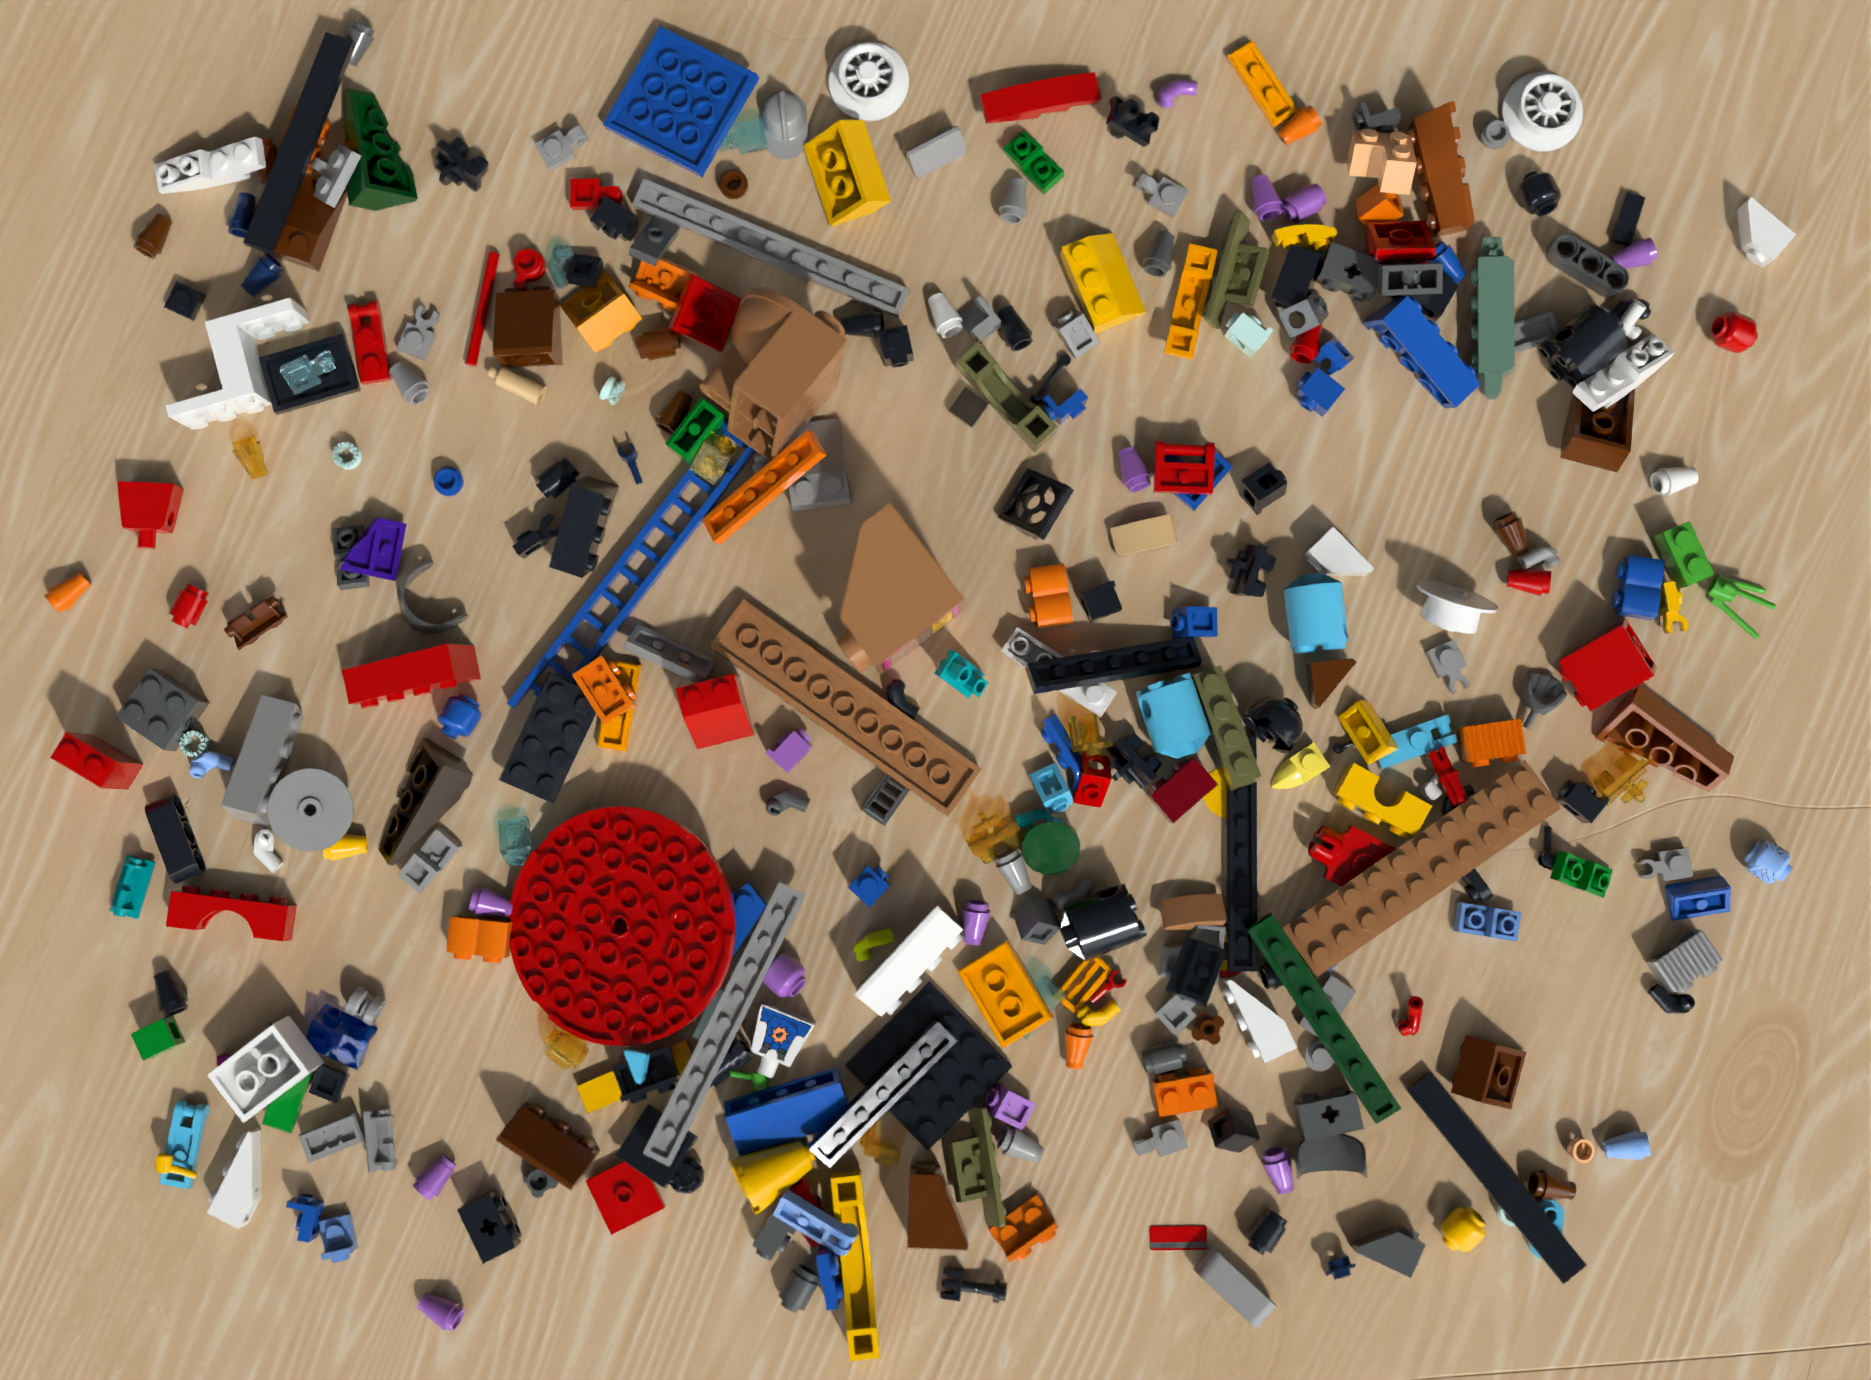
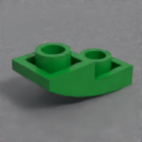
M1024 129L1002 148L1013 164L1043 195L1065 176L1064 171L1044 153L1043 147Z
M1559 850L1550 879L1604 898L1613 870Z
M310 1073L267 1106L262 1122L263 1125L289 1134L292 1133L303 1108L302 1101L314 1076L313 1073Z

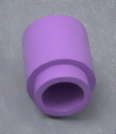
M1317 183L1307 184L1283 199L1282 213L1288 221L1298 224L1322 209V206L1327 202L1326 195Z

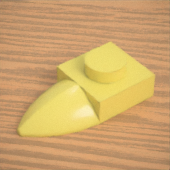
M1312 742L1280 765L1272 779L1271 787L1288 789L1299 786L1328 769L1330 765L1316 744Z

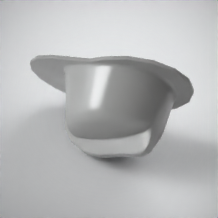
M779 91L772 94L765 100L761 111L765 147L777 158H795L804 151L803 145L808 143L809 132L805 103L798 95L792 92Z

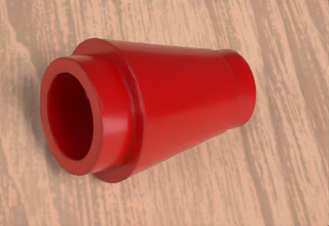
M1322 323L1296 336L1290 346V357L1292 360L1308 365L1313 362V359L1317 358Z
M1544 567L1508 570L1506 587L1538 596L1549 594L1551 571L1544 570Z

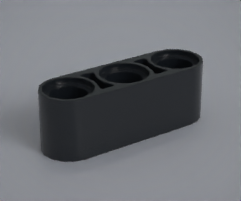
M171 794L146 804L145 814L171 880L177 884L206 871L205 862L180 798L176 794Z

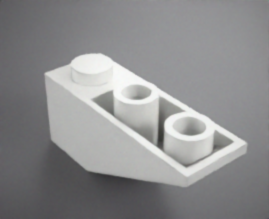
M1223 979L1226 985L1222 988L1223 994L1229 1004H1235L1238 1014L1234 1015L1241 1031L1247 1030L1251 1039L1247 1044L1255 1059L1259 1057L1261 1061L1266 1063L1297 1048L1282 1018L1231 979Z
M258 1127L241 1135L236 1144L238 1152L234 1160L230 1159L222 1172L225 1178L221 1186H217L213 1190L208 1200L211 1203L207 1211L208 1214L238 1229L249 1223L262 1197L261 1129Z

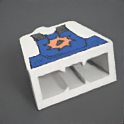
M763 1002L759 1010L751 1052L762 1056L756 1072L773 1078L779 1063L790 1067L816 1022Z

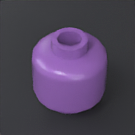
M780 954L774 958L763 983L780 998L794 997L806 983L804 978L805 969L789 954Z

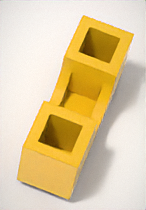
M1349 763L1332 795L1339 798L1337 803L1352 811L1354 807L1365 812L1363 817L1374 824L1379 825L1381 821L1389 825V832L1402 839H1405L1406 836H1416L1432 805L1406 791L1400 792L1395 802L1390 806L1381 805L1374 795V788L1380 777L1355 763Z

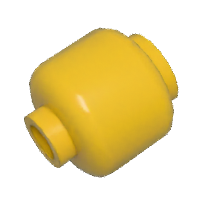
M1456 1207L1441 1223V1230L1444 1234L1442 1240L1453 1251L1459 1249L1463 1252H1470L1485 1237L1486 1230L1484 1226L1486 1222L1472 1207Z

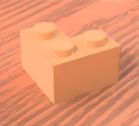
M1373 129L1353 130L1347 157L1348 175L1378 178L1380 192L1409 195L1417 163L1411 135L1399 131L1379 133Z

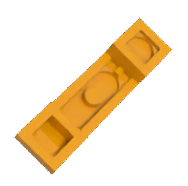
M1189 244L1170 320L1164 354L1189 360L1193 359L1199 326L1218 250Z

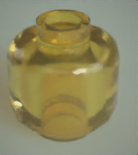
M554 1027L543 1041L547 1044L544 1051L545 1056L564 1070L571 1067L576 1069L589 1052V1049L586 1048L588 1041L578 1038L562 1028L558 1030Z

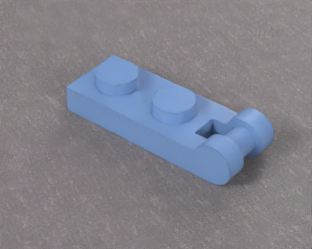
M788 1189L782 1195L773 1213V1216L840 1256L848 1254L852 1242L855 1241L859 1233L857 1226L854 1224L840 1222Z

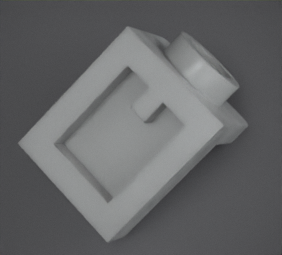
M1066 310L1057 317L1058 321L1051 325L1055 331L1059 332L1074 358H1078L1100 343L1084 313L1080 311Z

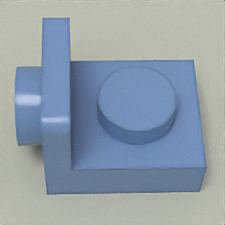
M351 1213L319 1221L325 1249L321 1253V1259L331 1258L332 1263L349 1259V1254L358 1249Z

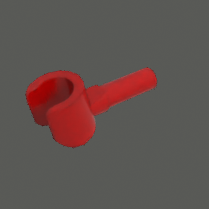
M1120 970L1112 971L1107 977V982L1089 998L1093 1004L1113 988L1125 986L1127 978L1118 985L1113 982V976Z

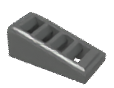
M885 774L860 810L885 826L909 790ZM887 781L902 791L899 796L884 787ZM880 791L895 801L892 806L877 796ZM875 801L888 810L887 813L883 815L871 806L872 802Z

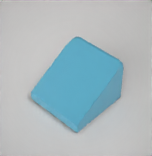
M626 1048L624 1054L635 1082L641 1084L647 1077L650 1052L649 1050Z

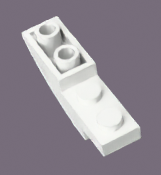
M255 136L209 152L199 149L154 164L158 192L162 194L225 185L250 178V172L266 168L262 139Z
M1652 334L1620 353L1612 364L1577 384L1572 393L1593 412L1602 406L1608 408L1650 377L1675 352L1664 341Z
M1018 627L1001 650L1003 654L1024 669L1027 663L1064 657ZM1104 683L1057 690L1099 717H1102L1117 694L1114 689Z

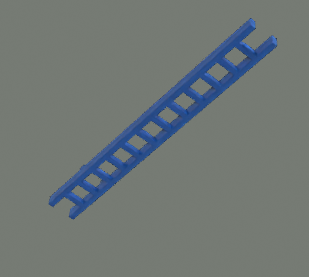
M729 418L704 450L696 457L694 463L507 702L509 706L516 708L530 689L534 691L533 694L536 697L538 696L542 687L535 682L548 666L568 681L577 684L572 674L598 657L702 523V519L709 514L756 453L754 449L727 431ZM726 436L745 449L733 467L714 453ZM709 459L727 472L716 489H713L696 476ZM691 482L710 495L698 512L679 499ZM673 505L692 518L680 535L661 522ZM655 528H658L674 541L662 558L643 545ZM638 550L657 564L644 581L625 568ZM620 573L639 587L626 604L607 591ZM602 596L621 610L608 627L589 614ZM584 619L603 633L591 650H588L571 637ZM566 642L585 656L573 673H570L553 660Z

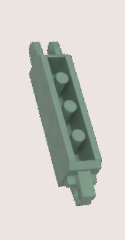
M1484 237L1481 255L1477 259L1476 266H1471V284H1476V295H1471V313L1476 312L1477 323L1471 324V341H1477V352L1471 353V367L1477 370V378H1483V392L1488 400H1496L1502 391L1503 378L1508 377L1513 372V367L1515 366L1514 261L1509 256H1504L1501 237Z

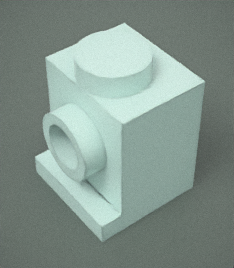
M1236 312L1226 323L1229 329L1224 337L1252 358L1269 338L1273 329L1269 326L1265 331L1262 328V323L1255 316H1247L1245 313L1240 315Z

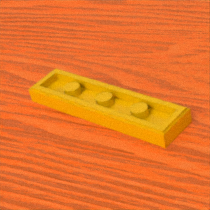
M687 1039L670 1046L680 1075L683 1074L693 1054ZM613 1070L576 1086L587 1114L619 1101V1096L622 1095Z

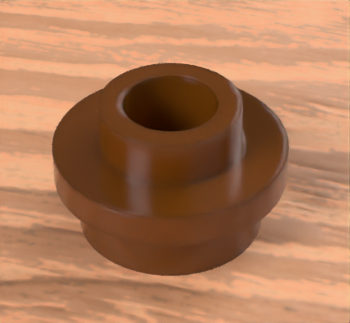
M729 170L721 176L719 188L725 197L739 199L747 192L748 181L742 172ZM736 181L739 183V187L734 190L730 189L729 184Z

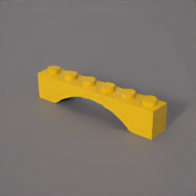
M862 1169L834 1172L830 1179L835 1219L842 1223H852L857 1226L859 1231L857 1238L852 1242L848 1254L840 1256L849 1360L857 1361L880 1358L881 1346Z

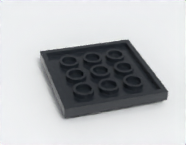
M930 981L845 1064L866 1087L934 1018L957 1039V1042L889 1109L892 1115L927 1151L1012 1068V1065Z

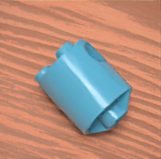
M1324 573L1299 576L1284 589L1290 648H1294V653L1299 654L1317 652L1316 646H1323L1324 650L1346 648V642H1349L1342 582Z
M1190 673L1175 677L1168 682H1157L1147 686L1148 688L1136 691L1137 700L1155 753L1179 759L1197 753L1207 738L1211 736Z

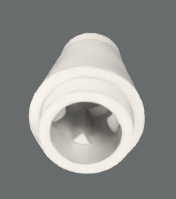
M937 293L928 299L936 332L941 334L942 338H950L958 334L963 329L961 324L963 319L944 294Z
M1694 467L1659 468L1657 472H1653L1651 475V487L1655 494L1669 496L1698 482V473Z

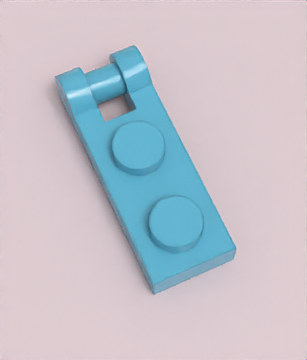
M1446 714L1390 734L1398 749L1377 760L1379 769H1384L1457 743V736L1455 733L1452 734L1449 723H1451L1449 715ZM1438 728L1441 738L1433 740L1430 730Z
M177 1101L165 1154L173 1155L172 1165H179L196 1171L204 1126L210 1110L209 1105L198 1104L194 1106L189 1105L188 1101ZM186 1116L193 1118L192 1126L184 1125ZM161 1173L159 1184L190 1189L193 1186L194 1179L178 1173Z

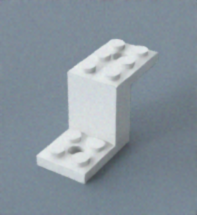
M287 298L205 321L223 389L165 405L168 417L195 430L207 427L208 422L219 420L224 422L236 418V414L246 411L249 414L263 411L264 406L271 405V400L259 361L260 355L255 338L264 340L273 337L275 332L282 330L287 332L297 331L302 328V325L310 323L308 312L293 299Z

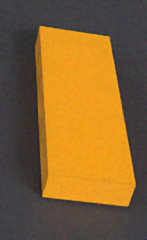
M1253 40L1227 56V60L1273 129L1291 119L1298 112L1294 102Z
M615 661L622 672L618 677L623 685L629 683L637 695L642 665ZM635 708L633 710L629 709L606 725L601 721L597 747L627 752Z

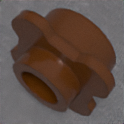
M1205 1012L1197 1013L1195 1029L1191 1032L1193 1039L1196 1041L1201 1039L1207 1040L1212 1045L1219 1043L1221 1039L1219 1036L1220 1028L1224 1025L1223 1018L1221 1016L1211 1017ZM1207 1025L1211 1027L1209 1031L1205 1030Z

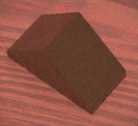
M1353 658L1306 664L1311 707L1314 709L1321 707L1356 664Z

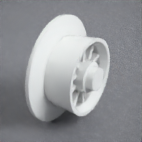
M861 42L848 47L835 59L829 74V89L835 104L846 115L857 120L877 121L890 116L902 105L909 88L908 70L902 58L890 47L877 42Z
M1536 72L1520 78L1510 87L1502 104V119L1510 130L1511 138L1524 148L1533 151L1547 152L1563 147L1577 134L1582 123L1583 106L1577 90L1568 80L1553 73Z
M1427 580L1418 581L1416 585L1421 592L1428 595L1419 615L1444 630L1469 634L1476 633L1481 612L1495 613L1498 610V606L1493 601L1460 587Z

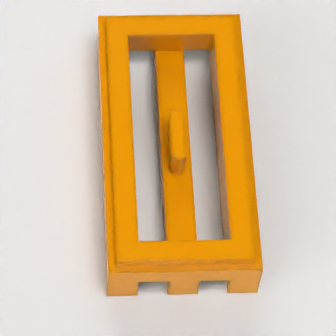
M1099 957L1093 959L1095 963L1065 998L1062 996V993L1089 961L1086 962L1082 959L1053 993V996L1075 1015L1113 971ZM1101 966L1104 971L1075 1005L1071 1004V1000Z

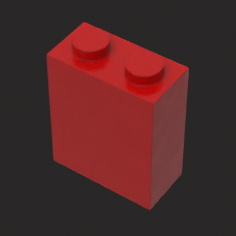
M65 732L50 757L98 787L107 789L128 790L144 765L95 735Z

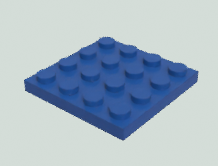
M659 26L605 119L603 126L607 130L703 177L758 82L759 77L757 73Z

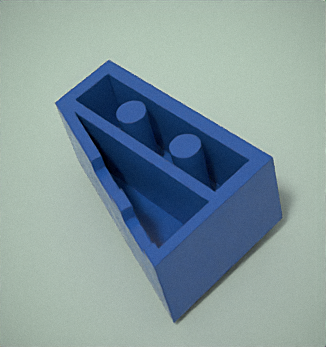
M748 882L732 895L736 932L731 962L754 929L768 904L752 882Z

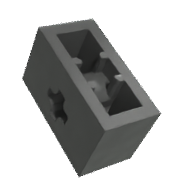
M1332 242L1326 251L1315 282L1322 284L1321 287L1328 291L1337 292L1340 290L1348 293V296L1355 301H1370L1378 288V262L1384 261L1375 260V257ZM1347 270L1352 271V279L1347 278Z
M1439 260L1378 262V292L1382 296L1442 294L1443 263Z
M1337 1087L1330 1089L1329 1095L1319 1097L1318 1093L1301 1095L1300 1101L1293 1102L1301 1138L1309 1141L1364 1129L1357 1094L1352 1090L1347 1091V1087ZM1326 1106L1334 1110V1112L1329 1114V1119L1321 1115V1113L1326 1112Z

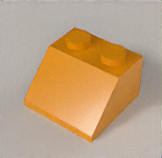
M607 272L599 276L595 288L585 286L560 304L563 311L595 353L600 349L610 346L615 338L624 332L632 330L636 323L642 320L626 295Z

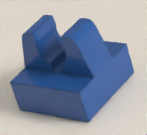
M1334 337L1320 348L1321 350L1315 361L1318 364L1324 358L1330 359L1332 361L1331 367L1326 371V374L1331 375L1347 366L1354 357Z

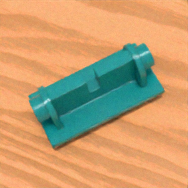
M129 854L126 855L109 910L113 912V915L139 919L156 862Z

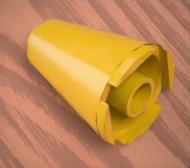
M801 1141L735 1157L729 1163L732 1166V1172L744 1197L749 1198L751 1202L749 1206L756 1215L813 1168L811 1162L816 1159L807 1144L803 1146Z

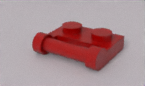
M1155 440L1153 493L1213 494L1214 442H1205V445L1173 444L1165 443V440ZM1165 455L1204 456V464L1164 462Z

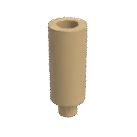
M492 366L488 372V376L496 380V386L537 406L545 397L546 386L505 366L502 369Z

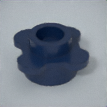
M1349 1256L1326 1262L1328 1271L1325 1274L1326 1276L1333 1275L1334 1280L1350 1276V1269L1356 1266L1351 1264Z

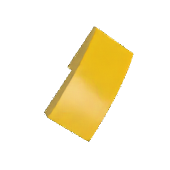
M1294 225L1274 230L1271 241L1274 248L1283 246L1284 249H1288L1290 245L1296 246L1302 240L1305 249L1314 248L1315 251H1319L1330 246L1337 235L1336 228L1324 225Z

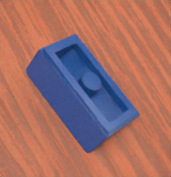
M1722 876L1667 884L1665 886L1670 919L1672 921L1730 912L1731 886Z

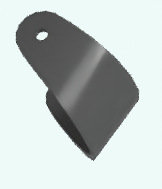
M432 560L416 566L406 575L401 586L400 610L404 621L413 630L424 634H441L461 624L468 618V615L465 613L441 624L427 623L418 619L408 609L404 599V594L409 584L434 564Z
M1346 1134L1309 1141L1303 1140L1296 1148L1297 1179H1300V1176L1303 1174L1318 1171H1350L1361 1173L1364 1175V1178H1367L1366 1149L1361 1141Z

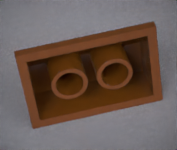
M532 1102V1104L524 1103L500 1132L496 1141L571 1191L582 1180L600 1153V1150L595 1148L597 1144L585 1135L579 1137L571 1131L572 1127L564 1120L557 1118L555 1121L546 1115L548 1111L536 1102Z

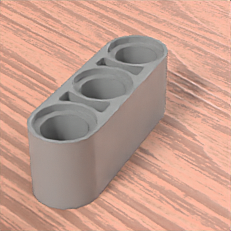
M1214 1246L1193 1268L1207 1284L1256 1329L1277 1307L1265 1293Z

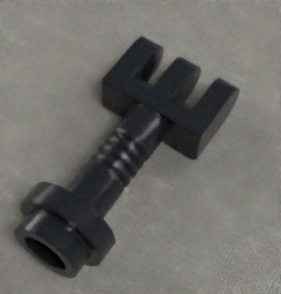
M943 1267V1274L954 1276V1280L942 1279L941 1286L953 1288L952 1292L940 1291L941 1299L960 1302L962 1292H975V1294L993 1296V1303L1006 1300L1008 1283L1002 1282V1279L996 1278L995 1284L964 1280V1269Z

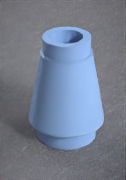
M1635 1130L1610 1138L1609 1140H1603L1606 1158L1643 1160L1645 1156L1651 1155L1646 1132Z

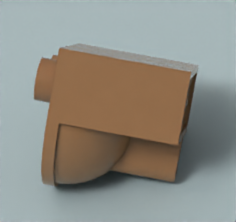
M762 287L752 288L742 298L740 308L736 313L732 326V347L702 381L700 389L706 396L730 412L727 431L771 461L795 440L836 389L848 339L843 337L845 330L835 317L825 311L818 310L813 315L790 298L776 291Z

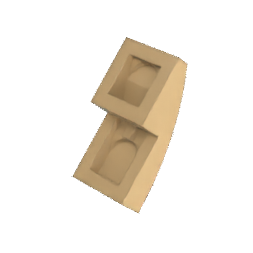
M1172 514L1110 528L1118 557L1178 543Z

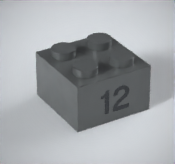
M149 668L116 715V718L162 750L177 751L180 746V738L183 737V734L191 731L209 705V702L165 672Z

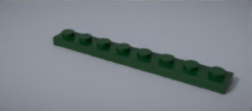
M1270 912L1246 927L1374 1122L1378 1124L1401 1110L1399 1103L1273 913Z

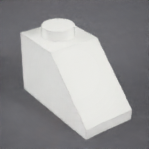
M1752 197L1737 209L1741 250L1746 253V257L1750 262L1764 268L1776 259L1796 234Z
M1334 527L1329 529L1303 554L1307 558L1305 562L1311 570L1328 576H1366L1375 569Z

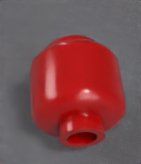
M1728 311L1723 315H1719L1712 323L1710 330L1713 343L1717 347L1733 353H1741L1754 345L1758 337L1756 322L1751 317L1736 311Z

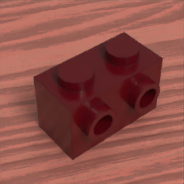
M1184 757L1172 768L1174 774L1167 780L1161 777L1149 788L1152 793L1148 798L1170 823H1175L1218 785L1196 758H1191L1188 761Z

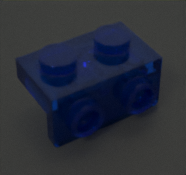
M325 1004L312 1018L306 1039L316 1052L358 1070L363 1064L369 1042L376 1035L378 1028L373 1025L370 1026L338 1008Z

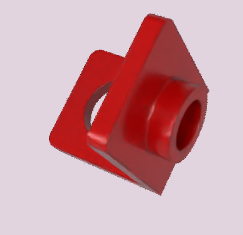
M1082 752L1080 756L1082 775L1076 788L1073 802L1081 805L1101 807L1112 779L1110 758L1108 756ZM1096 761L1103 766V769H1094L1089 766L1088 762Z

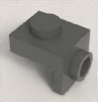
M1365 100L1358 103L1353 113V122L1357 130L1373 129L1379 133L1395 131L1402 118L1398 107L1370 116Z

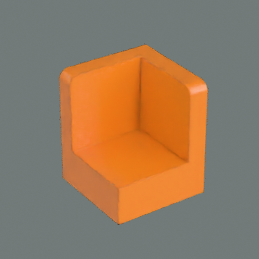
M1379 183L1355 200L1357 218L1365 226L1367 222L1396 221L1404 215L1400 196L1396 193L1380 192Z

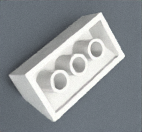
M937 904L865 980L854 995L881 1017L885 1012L891 1015L902 1004V1001L899 1000L900 996L906 990L911 994L923 981L919 976L926 969L930 972L933 971L943 960L939 955L945 948L948 947L952 950L962 940L963 937L960 935V932L963 928Z

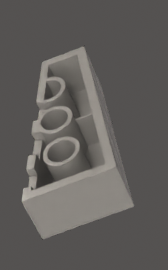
M261 695L221 806L236 820L270 828L267 812L270 795L278 782L284 778L288 760L293 750L296 732L299 731L303 722L302 711L296 703Z

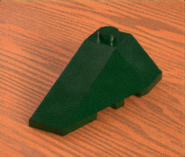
M347 88L345 91V147L361 155V158L346 186L349 206L377 211L415 202L418 197L413 172L409 165H404L399 154L401 148L398 142H393L387 130L389 123L375 95Z

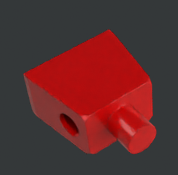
M118 481L121 525L126 530L138 532L137 548L156 549L157 533H173L184 488L169 483Z

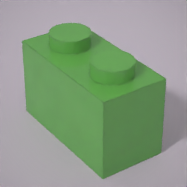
M1690 521L1652 537L1661 559L1664 560V566L1671 581L1676 583V588L1681 589L1715 575Z

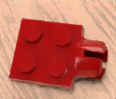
M1349 824L1344 833H1340L1328 826H1321L1313 836L1326 842V845L1323 847L1310 841L1308 854L1325 865V873L1322 877L1342 887L1397 848Z

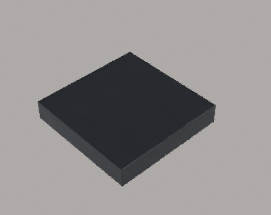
M648 1104L615 1156L662 1188H666L699 1137L688 1130L670 1167L643 1154L663 1114Z

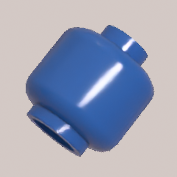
M459 694L458 697H449L437 717L438 722L443 726L441 731L453 739H457L458 735L469 737L481 719L482 714L478 709L480 705L463 694Z

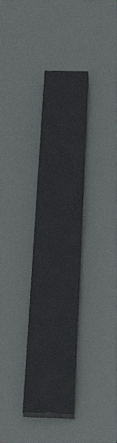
M325 32L243 241L246 246L274 255L355 48L353 40Z
M1247 735L1257 762L1256 735ZM1226 781L1228 972H1258V946L1246 928L1257 921V782L1230 791Z
M1431 1072L1425 1074L1406 1090L1562 1284H1565L1587 1266Z

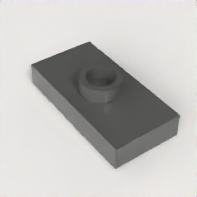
M653 216L630 246L629 255L656 266L679 235L680 226Z

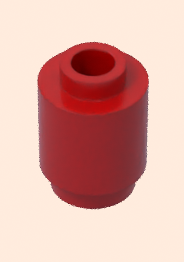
M186 583L184 589L180 588L168 614L173 616L171 621L187 629L190 624L196 626L208 603L206 598L209 593Z

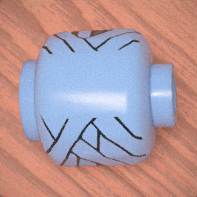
M1765 840L1762 843L1757 841L1744 858V861L1747 862V871L1767 884H1772L1777 879L1784 881L1793 868L1788 864L1791 859L1790 853L1770 840Z

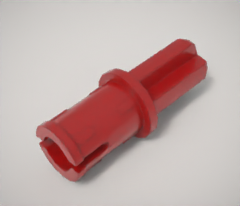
M1442 747L1438 749V752L1434 750L1427 754L1438 776L1436 780L1442 784L1451 805L1458 806L1468 800L1457 776L1459 771L1454 770L1445 748Z

